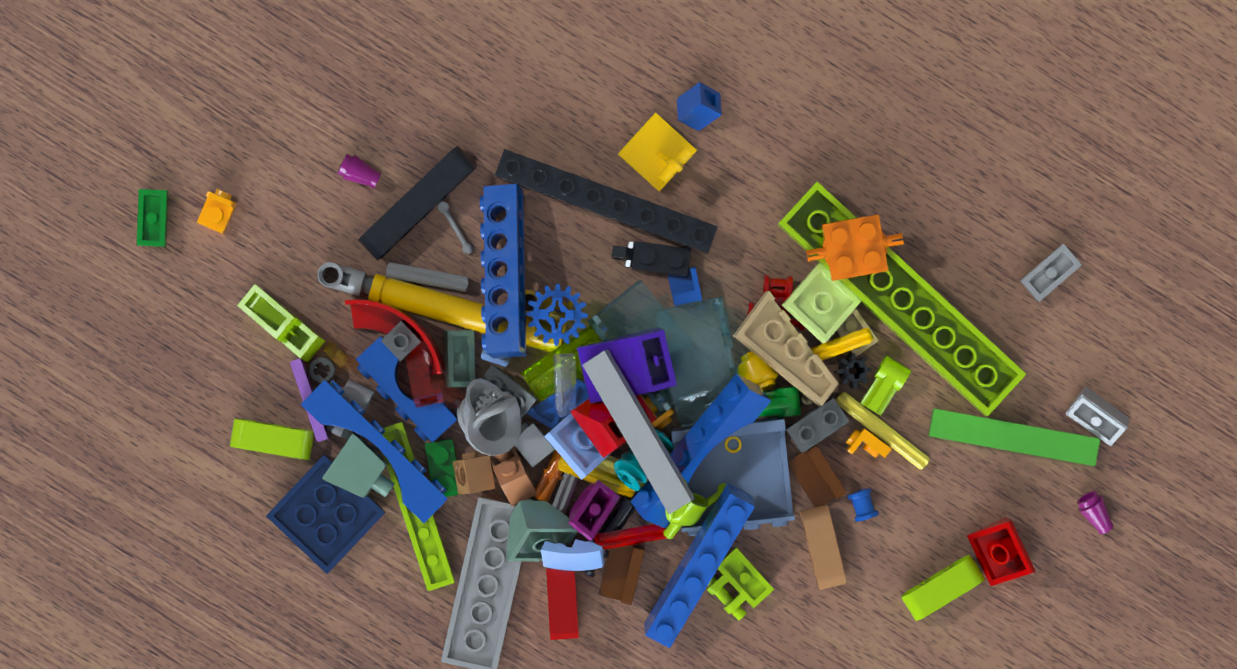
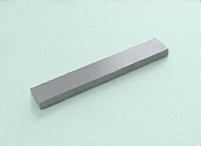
M605 350L583 364L582 366L668 514L695 499L610 351Z

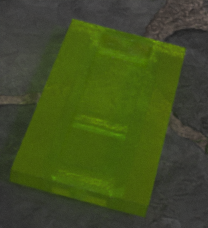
M591 325L578 333V338L572 337L570 343H563L520 373L540 402L575 380H580L584 377L577 347L603 341L598 337Z

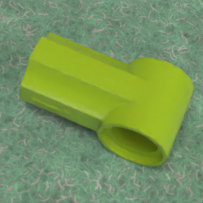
M886 356L875 372V379L860 404L881 416L895 392L899 391L906 382L911 370L891 357Z

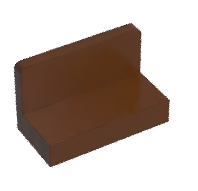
M814 445L804 453H799L788 461L789 468L814 507L823 506L834 498L838 499L847 493L817 445Z
M634 545L610 548L599 595L620 600L621 603L632 606L645 548Z

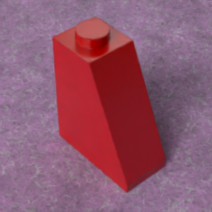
M546 568L550 640L579 638L575 571Z

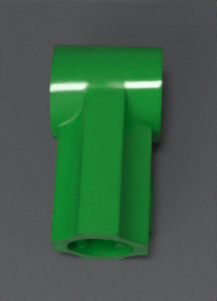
M796 387L775 388L774 391H764L771 402L758 417L801 415L800 391Z

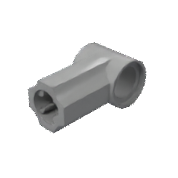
M349 379L343 388L345 392L341 396L348 403L354 400L366 411L375 391ZM328 425L326 428L347 440L353 432L352 430Z

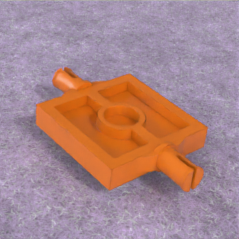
M879 214L821 224L824 237L822 248L806 250V255H812L807 256L808 262L825 259L829 266L831 280L835 281L888 271L887 247L904 245V241L901 239L903 238L902 233L885 236L881 229Z

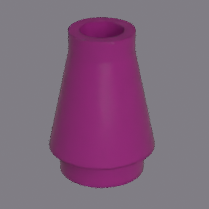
M346 154L337 174L343 176V180L367 185L375 188L381 176L380 172L374 170L355 154L353 156Z
M1091 491L1078 499V511L1097 529L1100 535L1113 529L1114 525L1102 495H1098L1097 491Z

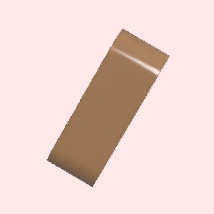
M828 505L800 511L818 590L846 584V577Z

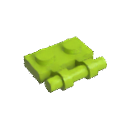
M737 547L727 554L720 564L718 570L722 575L717 579L713 576L706 589L711 595L715 594L725 605L723 607L728 614L732 613L738 621L747 614L740 606L745 600L755 608L774 590ZM727 582H730L739 592L734 598L723 587Z

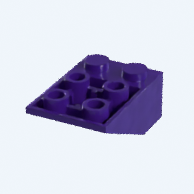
M660 327L577 347L590 403L603 400L582 365L605 350L610 351L634 395L677 386L665 332Z

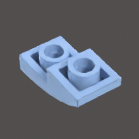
M576 539L572 548L561 543L554 544L545 541L541 548L543 566L547 568L584 571L602 568L604 565L602 546L594 542H584Z

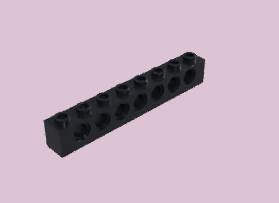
M506 149L502 153L495 173V177L517 184L523 188L706 254L710 250L718 228L716 225Z

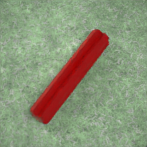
M651 524L598 533L595 535V544L602 546L604 550L668 538L663 534L666 528Z

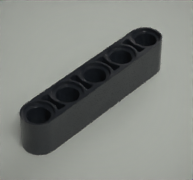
M456 146L376 221L358 241L379 261L477 168V165L459 146Z

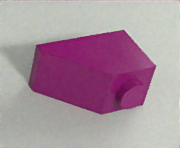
M600 480L595 481L583 490L572 507L568 524L591 541L620 496Z

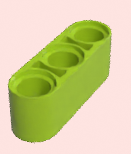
M234 418L230 447L310 460L314 431Z
M966 555L901 595V598L914 620L918 621L976 587L985 580V577L972 556Z

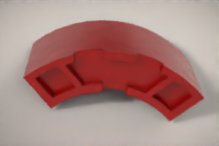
M344 300L345 305L351 306L354 329H372L388 334L402 320L407 321L423 338V341L409 353L414 363L417 377L430 375L428 367L431 361L433 364L431 375L445 373L444 362L434 339L414 317L381 302ZM426 351L429 353L431 361L428 360Z

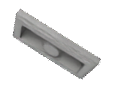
M1087 387L1081 390L1065 413L1109 446H1112L1128 428L1130 421L1128 416Z

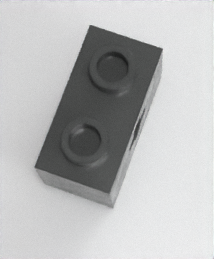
M831 397L826 400L823 406H817L785 429L798 450L804 453L849 423V420L835 399Z

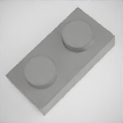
M1061 244L1025 275L1020 282L1034 299L1040 302L1082 264L1064 244Z

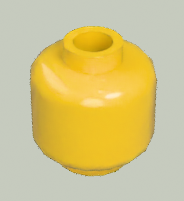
M752 351L740 358L742 362L736 370L738 375L758 384L763 391H768L776 385L775 380L778 377V373Z

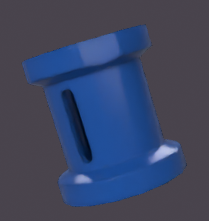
M871 487L847 494L848 499L852 500L856 512L855 522L880 515L879 511L875 510L870 496L872 492Z

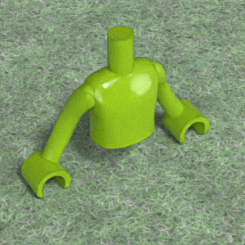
M722 483L718 485L717 492L707 499L697 493H692L695 499L671 514H668L665 509L666 518L670 524L663 532L664 536L668 539H673L682 526L695 525L700 520L704 511L718 500L727 484Z

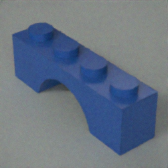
M380 336L356 358V361L359 363L357 369L366 379L372 377L379 384L376 389L386 400L390 397L398 405L395 410L405 421L410 418L417 425L414 430L425 442L429 439L433 443L458 418L440 398L423 402L412 399L404 393L397 378L400 360L381 341L384 337Z

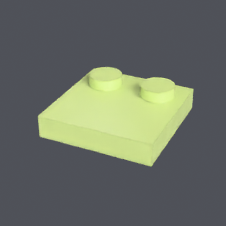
M819 263L782 306L817 339L825 343L858 306L861 300L839 280L832 281L830 271Z

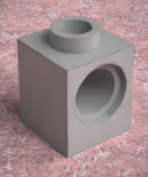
M525 422L521 425V433L515 446L530 465L534 467L555 449L535 423L529 426Z

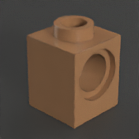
M474 451L462 454L461 460L453 461L458 494H471L495 489L490 455L479 456V452Z

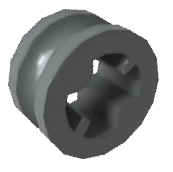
M321 357L315 359L310 364L309 372L312 379L316 382L322 383L324 380L328 382L334 377L336 367L332 360ZM319 362L330 367V372H326L329 374L326 378H323L321 374L317 375L315 373V368H319L317 366Z

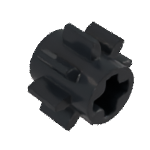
M851 353L848 355V361L843 358L838 359L841 365L839 370H835L834 373L839 374L841 377L839 384L844 385L850 382V388L854 389L858 386L857 381L863 384L867 383L868 381L865 376L867 372L872 371V369L867 368L865 365L867 358L862 357L856 360L855 353ZM849 368H856L857 373L849 374Z

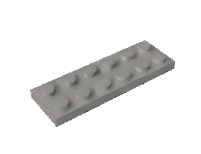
M478 497L441 658L443 663L470 669L498 668L522 562L507 560L510 516L517 505L511 506L507 502Z

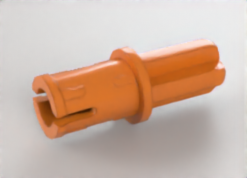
M556 450L546 469L542 468L544 473L535 489L537 495L534 497L541 501L547 502L558 480L563 478L561 477L563 472L557 469L561 455Z

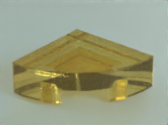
M330 341L323 348L340 368L345 367L350 362V358L333 341Z

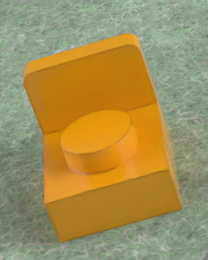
M216 189L215 193L207 191V199L197 223L224 234L237 203L231 201V194Z
M649 397L643 399L653 414L658 411ZM669 408L656 417L657 420L652 423L653 427L661 430L673 420L670 416L674 414V411Z
M863 427L860 431L855 429L846 440L848 444L846 450L851 454L854 453L862 441L866 443L863 449L875 458L879 454L885 458L892 450Z

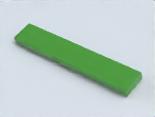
M934 408L928 433L930 437L1090 466L1096 465L1100 443L1099 438Z

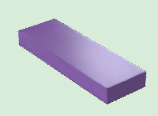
M297 359L291 361L290 365L304 401L314 391V387L305 361ZM307 411L316 440L320 442L331 438L329 430L326 429L327 425H321Z

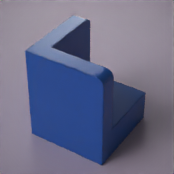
M701 82L697 83L677 98L678 121L697 131L702 130L722 115L720 93Z
M696 267L689 268L687 278L668 276L674 306L702 300Z

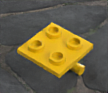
M655 112L618 155L660 192L677 172L680 173L684 164L697 150Z

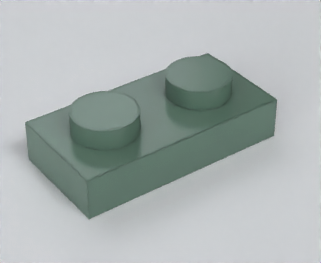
M473 330L444 331L445 387H467L472 380H475V342Z

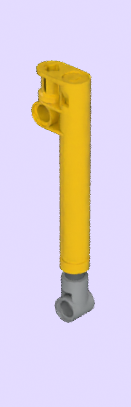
M325 263L318 270V280L325 287L360 296L361 293L369 295V301L381 302L403 311L480 333H486L485 323L482 321L481 308L485 304L391 277L389 279L377 273L374 278L366 276L365 271L337 263ZM331 267L336 268L339 273V278L334 283H329L325 280V272ZM525 290V295L531 294L536 297L535 293L537 291ZM551 297L545 299L539 309H547L552 304ZM570 300L568 303L563 302V305L568 310H572L573 303ZM557 301L555 309L560 310L559 301ZM553 311L549 313V317L555 320L556 329H558L560 318H565V312ZM526 315V346L558 355L563 338L559 339L558 346L554 345V339L552 338L547 343H543L544 335L534 336L537 330L536 326L528 327V324L533 321V317ZM539 319L541 326L546 331L552 333V326L546 319ZM503 321L499 324L498 333H502L508 328V321ZM568 321L562 326V333H565Z

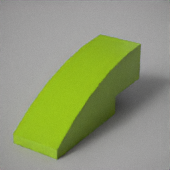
M256 284L253 285L237 305L275 339L281 341L300 359L308 363L326 342L325 339Z

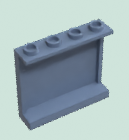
M784 418L756 419L753 423L727 436L704 457L696 468L687 485L690 491L707 499L717 492L718 485L729 483L753 496L755 508L744 524L745 530L761 528L760 524L772 523L773 527L789 525V521L795 520L792 507ZM693 426L671 428L674 449ZM736 436L741 440L742 446L738 452L730 453L726 450L725 441L728 437ZM736 439L729 440L728 448L731 450L737 449L739 446ZM716 502L704 511L700 520L695 525L682 526V532H688V536H696Z

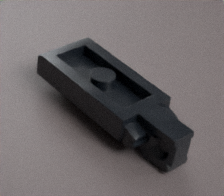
M635 241L628 242V247L613 245L611 257L614 260L625 261V267L631 268L632 271L687 278L691 249Z

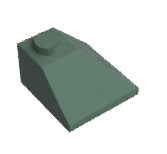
M530 499L519 501L510 516L507 560L543 562L541 548L545 541L554 544L561 543L569 547L578 531L568 524L569 518L548 502Z

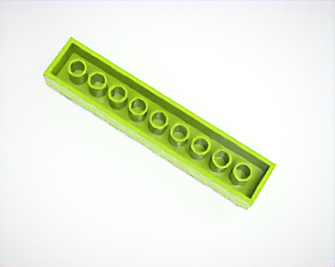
M816 182L778 222L777 226L806 251L822 248L824 237L821 224L856 217L821 184ZM887 247L886 253L888 271L839 280L861 300L865 307L983 415L989 416L1026 375L1022 369L889 247ZM825 259L815 260L829 270Z

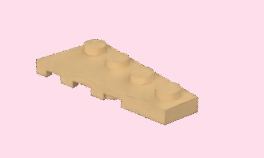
M766 291L733 337L816 405L823 406L839 383L818 355L812 352L806 344V339L801 333H798L789 321L791 319L774 301L775 298L770 291Z

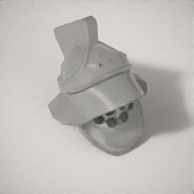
M480 378L472 380L467 386L466 396L462 402L459 400L451 402L459 425L465 433L466 440L476 451L485 455L496 456L509 452L518 442L521 433L520 408L515 396L508 391L502 392L491 382Z

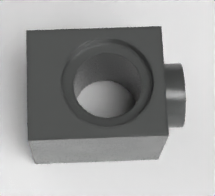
M402 320L381 341L401 361L423 341V338L407 321Z

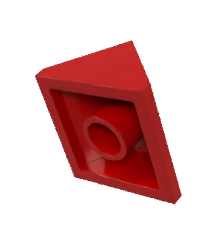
M1004 517L967 535L990 586L1026 576L1036 571L1011 519Z

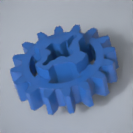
M556 284L555 291H551L547 285L545 286L546 293L544 295L539 292L535 293L538 298L537 302L529 301L528 303L534 307L533 311L526 312L527 316L533 317V321L528 324V327L536 326L537 330L534 336L537 337L543 334V343H547L552 338L554 339V345L558 346L559 339L563 338L565 343L568 344L570 343L569 336L571 334L576 338L579 337L576 331L578 327L583 329L586 327L581 323V318L588 317V314L581 313V309L586 306V302L578 303L577 300L581 294L578 292L572 296L570 294V286L565 291H561L560 284ZM553 296L552 304L547 309H539L545 299ZM563 296L574 304L576 310H568L563 305ZM557 301H559L560 311L565 312V318H560L558 329H556L554 318L549 317V313L555 310ZM539 319H546L552 326V333L546 331L541 326ZM568 320H576L570 330L562 333V326Z

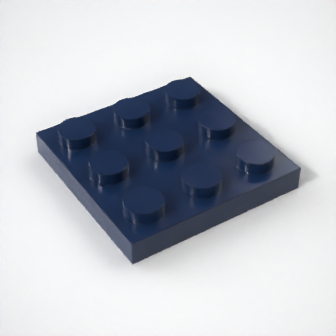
M324 454L266 517L328 574L386 511L369 495L362 498L323 480V476L333 463Z

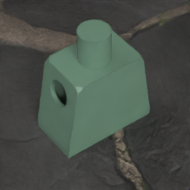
M353 433L322 478L362 498H365L371 489L386 497L395 485L394 482L382 475L388 463L357 433Z

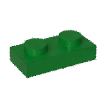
M138 190L136 246L167 247L168 190Z
M453 438L425 443L431 482L436 479L447 490L443 494L446 497L461 495L458 494L453 461L457 460Z

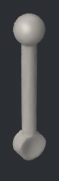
M446 202L439 203L438 210L444 213L463 245L462 251L465 254L472 253L473 246L467 243L449 212V205Z

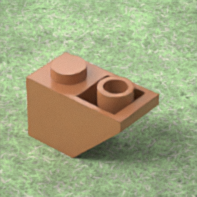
M515 445L507 453L490 456L491 465L500 487L511 506L537 495L529 473Z

